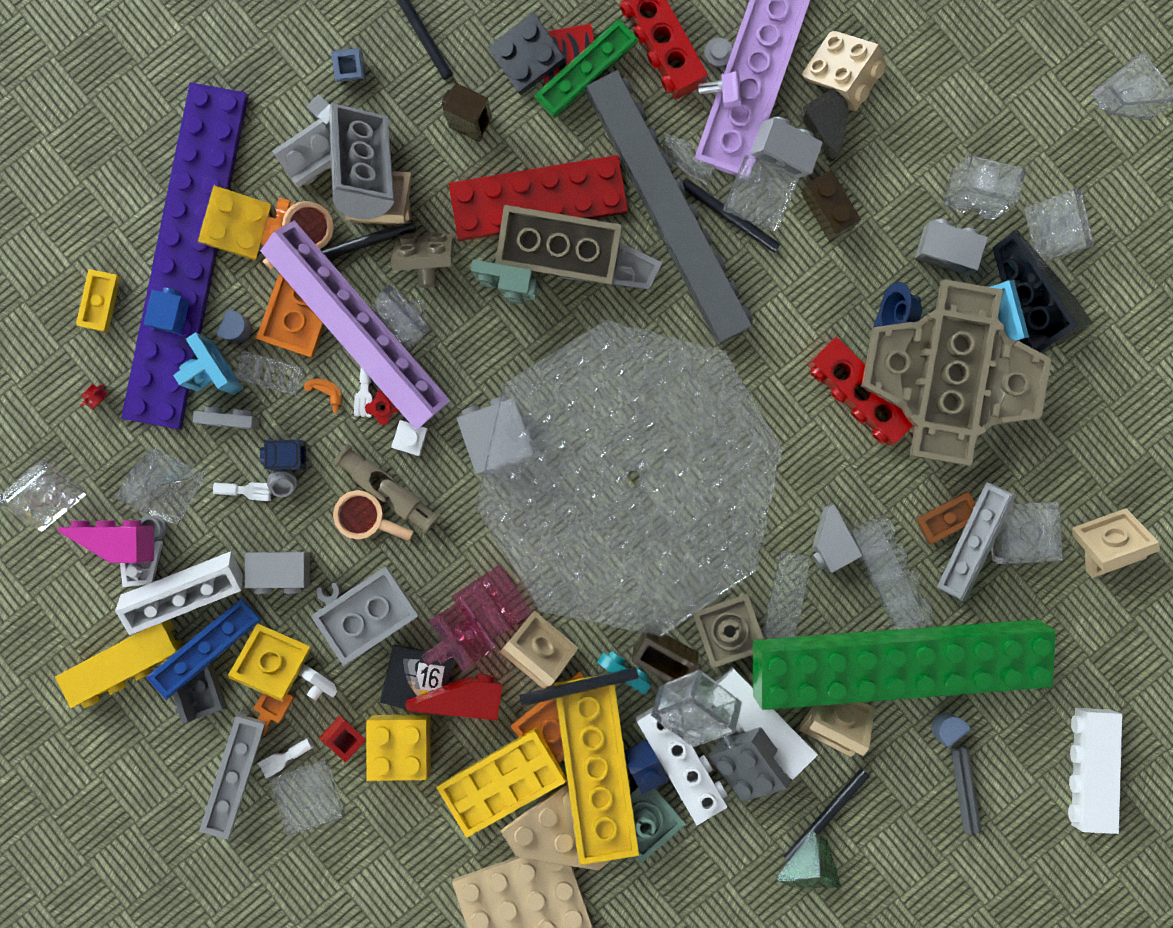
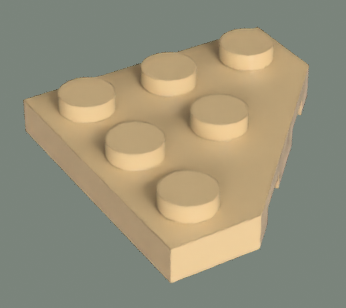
M567 781L500 830L514 854L519 858L598 871L612 861L579 865Z

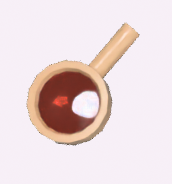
M310 201L297 202L284 215L282 227L295 220L319 249L326 246L332 237L334 229L332 217L320 204ZM267 258L262 261L270 270L274 267Z
M361 490L348 492L340 497L335 505L333 513L335 525L348 538H369L377 533L378 530H382L409 542L412 539L413 530L384 519L383 505L378 498L369 492Z

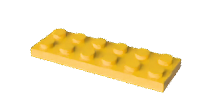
M592 677L554 682V686L567 684ZM615 685L556 698L579 865L639 856Z

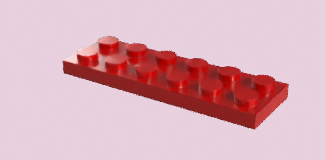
M618 155L448 183L458 241L500 235L504 205L585 219H597L628 213Z

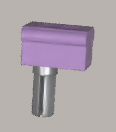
M738 71L721 74L722 80L717 82L701 83L698 85L700 94L722 92L725 108L742 106L741 80Z

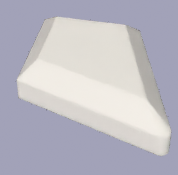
M158 540L154 542V561L120 563L122 587L147 585L154 582L163 541Z
M303 664L298 675L313 685L307 695L317 701L322 692L334 697L337 693L335 684Z

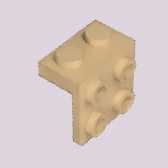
M831 31L802 75L805 81L839 92L846 108L856 112L862 102L868 98L870 90L877 79L883 75L887 64L879 44L837 31Z

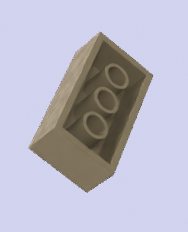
M504 205L495 263L529 269L537 273L613 285L623 226L621 224Z

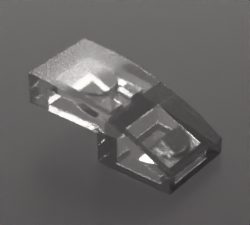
M666 133L662 148L667 155L688 175L708 185L715 167L689 156L693 145Z

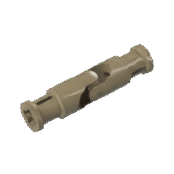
M351 445L345 446L338 453L332 464L335 467L340 466L352 475L353 481L380 501L387 502L396 514L404 520L409 519L422 529L421 533L426 535L435 525L441 514L438 512L433 513L421 503L419 497L411 491L400 487L396 480L369 459L364 460L352 451L353 447ZM374 478L385 479L381 482L378 491L370 483Z

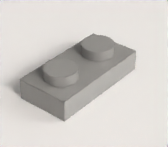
M204 407V412L194 411L192 423L259 430L260 419L251 416V411L233 409V414H222V408Z

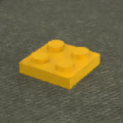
M213 185L198 243L256 260L271 204Z
M257 623L228 676L236 682L283 702L311 648L304 643Z

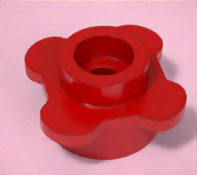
M102 383L98 387L92 384L81 395L84 401L80 406L87 405L90 409L94 410L109 394L103 389L105 384Z
M382 390L377 391L375 399L365 406L366 413L374 415L381 425L388 424L389 418L399 411ZM384 405L385 410H381L380 406Z

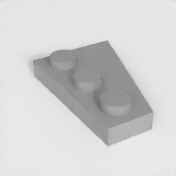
M620 243L613 285L650 289L662 262ZM560 276V278H562V279L578 280V279H573V278H567V277H561V276Z

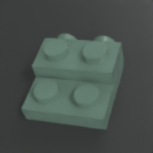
M472 260L471 272L476 280L480 281V285L497 288L498 284V289L507 302L523 304V300H536L538 283L537 279H534L532 270Z

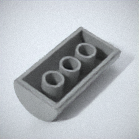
M331 103L329 122L334 205L341 213L352 218L371 219L379 217L386 213L394 203L388 116Z

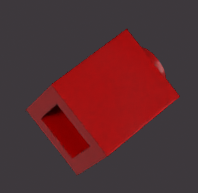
M340 716L319 737L345 763L366 741L360 733Z

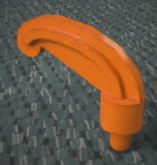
M324 379L308 380L304 384V389L309 392L315 388L329 395L330 405H333L332 410L334 413H337L339 405H342V394L336 384Z

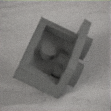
M213 662L173 695L176 713L181 718L183 724L228 708Z

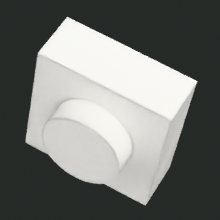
M399 420L391 448L421 456L429 429L420 427L418 430H415L410 423Z

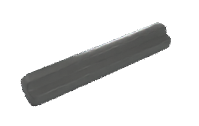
M966 746L952 747L951 753L963 830L967 834H978L981 832L969 749Z

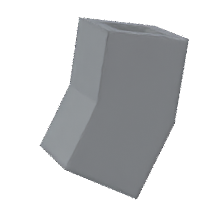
M318 94L306 108L317 120L321 119L325 127L330 130V104Z

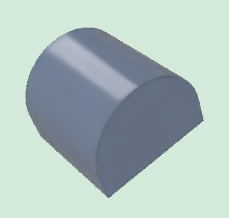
M360 48L331 51L336 82L366 79L365 62Z
M229 309L216 334L227 341L239 344L245 342L250 337L252 326L246 317Z
M951 713L937 715L931 727L936 739L947 747L953 745L971 729L964 720Z

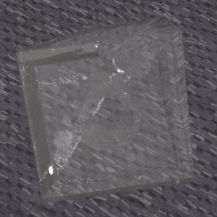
M1141 52L1091 92L1095 97L1097 105L1104 109L1108 115L1150 120L1173 103L1172 87L1144 52Z
M153 447L129 471L115 498L143 513L174 525H179L206 474Z

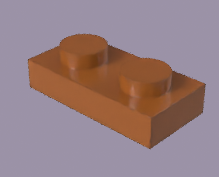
M969 491L964 492L915 518V521L927 543L932 545L965 527L976 504Z

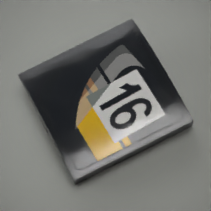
M393 644L380 703L407 709L405 706L407 699L448 685L454 658L452 656Z

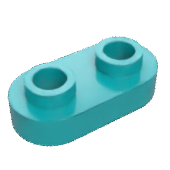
M612 650L609 654L603 652L597 661L598 664L611 673L630 669L624 665L626 660ZM636 667L639 679L627 681L626 683L646 695L652 686L648 681L650 676Z

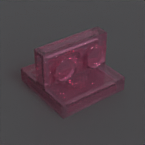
M501 564L451 596L482 645L498 635H502L511 629L513 625L532 613Z
M461 599L429 621L442 639V642L421 657L429 666L436 660L442 664L453 656L461 669L465 671L496 646L468 605Z

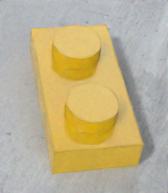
M88 269L76 326L106 333L109 332L121 279L120 276Z

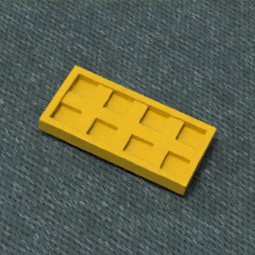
M535 728L442 781L436 788L467 838L564 784L567 781V777L539 730Z

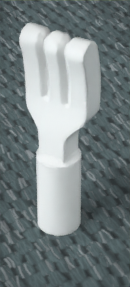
M361 367V388L355 395L354 416L372 418V414H367L365 411L366 404L373 401V395L369 391L371 378Z
M251 482L246 486L229 483H214L213 494L234 496L244 494L250 500L271 501L270 495L272 493L268 489L267 483Z
M308 737L289 748L288 752L284 754L274 753L257 763L265 778L267 779L285 768L287 761L291 758L295 759L314 748L313 741Z

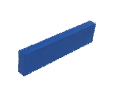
M241 598L150 673L146 679L167 701L256 626L261 619Z

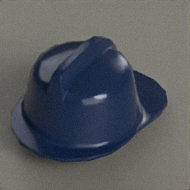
M902 282L893 283L884 293L873 328L918 322L922 315L921 298L911 294L906 284Z

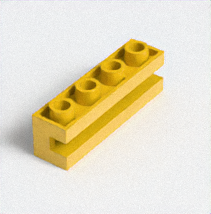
M169 619L146 628L55 676L70 709L82 705L83 709L101 701L99 695L107 691L112 695L126 688L125 682L134 677L136 681L147 677L152 673V667L164 663L184 645L181 639L176 641L171 632L175 630L171 620Z

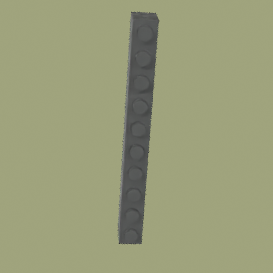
M618 70L587 85L586 96L715 342L719 346L748 331L752 326L750 323L753 320L752 315L746 305L741 306L737 298L739 291L732 279L728 281L723 272L726 270L721 256L713 253L710 247L712 240L708 231L705 228L701 230L697 222L699 215L692 203L688 205L683 196L686 194L681 180L673 177L670 171L672 164L666 153L661 154L657 146L659 139L652 127L648 129L643 120L646 118L641 104L633 101L630 95L633 91L626 77L621 78Z

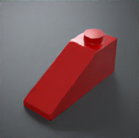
M477 674V678L467 677L407 699L405 706L411 712L497 720L502 684L494 680L495 676Z

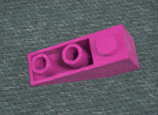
M90 520L71 521V526L58 527V532L110 563L154 561V526H141V520L122 521V526H115V520L96 521L97 526H90Z

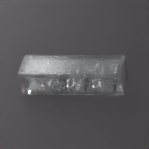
M876 515L848 528L862 554L859 560L891 629L923 628L932 624L933 620L930 616L933 614L932 607L926 598L922 599L919 593L920 582L913 571L910 572L905 561H908L907 554L901 545H897L893 537L896 532L890 519H885L883 515Z

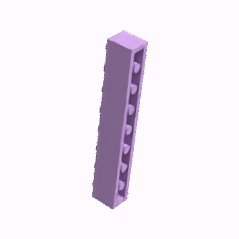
M295 220L273 232L260 251L415 430H418L444 408L450 400Z

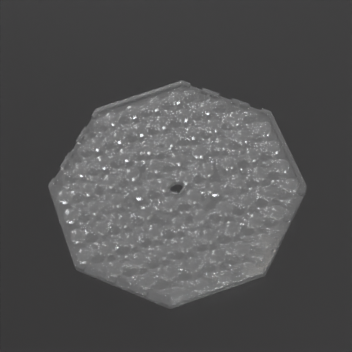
M605 320L504 382L475 509L539 611L663 636L756 572L759 561L757 555L760 542L763 543L768 520L766 519L769 502L772 501L776 483L774 477L777 463L781 460L782 449L725 351ZM634 470L639 474L640 481L637 486L631 488L626 484V476L629 471Z

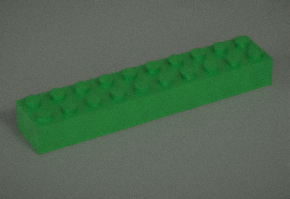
M1035 619L753 640V697L762 710L1051 688L1053 687L1056 631L1041 620Z

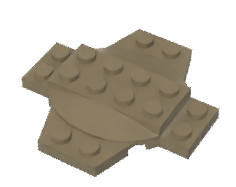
M943 279L940 282L935 311L927 314L918 322L872 328L861 387L901 408L907 419L912 423L914 434L910 456L972 466L977 436L985 433L992 425L1042 418L1052 359L1020 341L1008 338L1004 331V325L998 320L1003 289Z

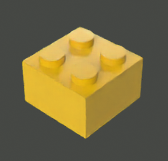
M430 714L372 715L366 720L367 781L427 780L431 773Z

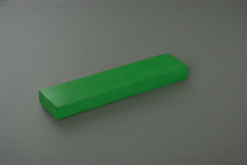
M618 19L534 95L535 100L555 119L586 91L587 85L597 81L638 43V38Z

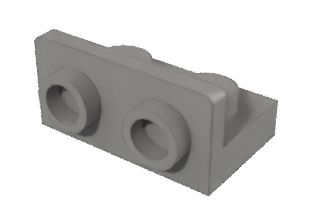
M321 119L272 151L297 188L312 183L318 174L326 169H331L330 132Z

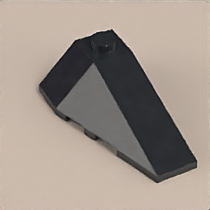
M1014 230L992 247L1001 281L1014 280L1029 335V338L1019 340L1021 343L1043 354L1070 340L1093 324L1075 296L1018 230Z

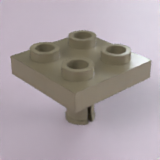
M437 231L430 233L428 236L404 234L400 238H396L391 257L392 271L417 269L419 287L431 288L436 286L437 280L434 268L452 266L454 252L453 234Z
M748 593L692 612L711 668L753 655V640L764 639Z

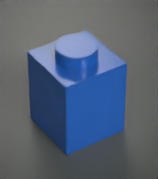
M163 287L162 292L152 290L144 325L153 329L182 335L190 301L181 297V292L175 289Z

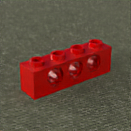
M621 0L619 4L621 12L626 20L631 19L635 27L633 28L634 35L638 38L639 44L644 43L646 46L649 63L653 69L658 68L662 77L660 80L667 94L672 93L674 99L677 100L698 89L699 84L706 83L708 73L667 0ZM644 11H650L655 16L652 18H644L641 15V13ZM662 35L667 37L669 41L658 43L654 38ZM678 60L681 62L682 67L672 68L668 62Z
M837 336L807 364L811 369L809 371L811 376L819 383L824 381L832 389L830 391L832 397L841 404L845 402L852 409L851 415L859 423H866L873 430L871 435L882 445L885 443L888 446L896 444L912 428V423L898 406L866 389L867 396L864 401H860L855 397V388L862 386L865 364ZM835 366H841L845 369V380H839L834 376ZM878 406L883 407L887 412V418L884 422L878 420L875 415Z

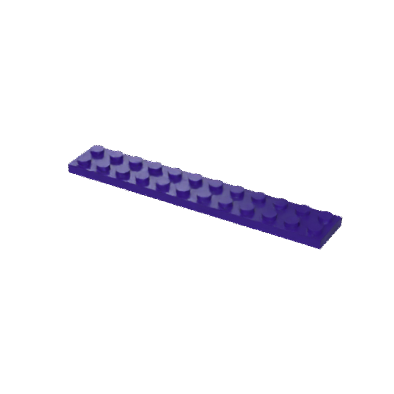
M189 82L121 419L182 430L190 389L180 386L173 375L180 371L179 367L183 363L191 359L196 360V354L186 338L195 332L201 335L218 252L217 248L198 243V238L213 185L230 190L249 98L246 92ZM163 287L175 289L181 292V297L190 301L182 335L153 329L144 325L152 290L162 292Z

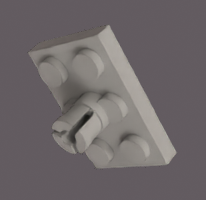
M385 566L313 614L311 618L342 665L345 666L420 615L389 567Z

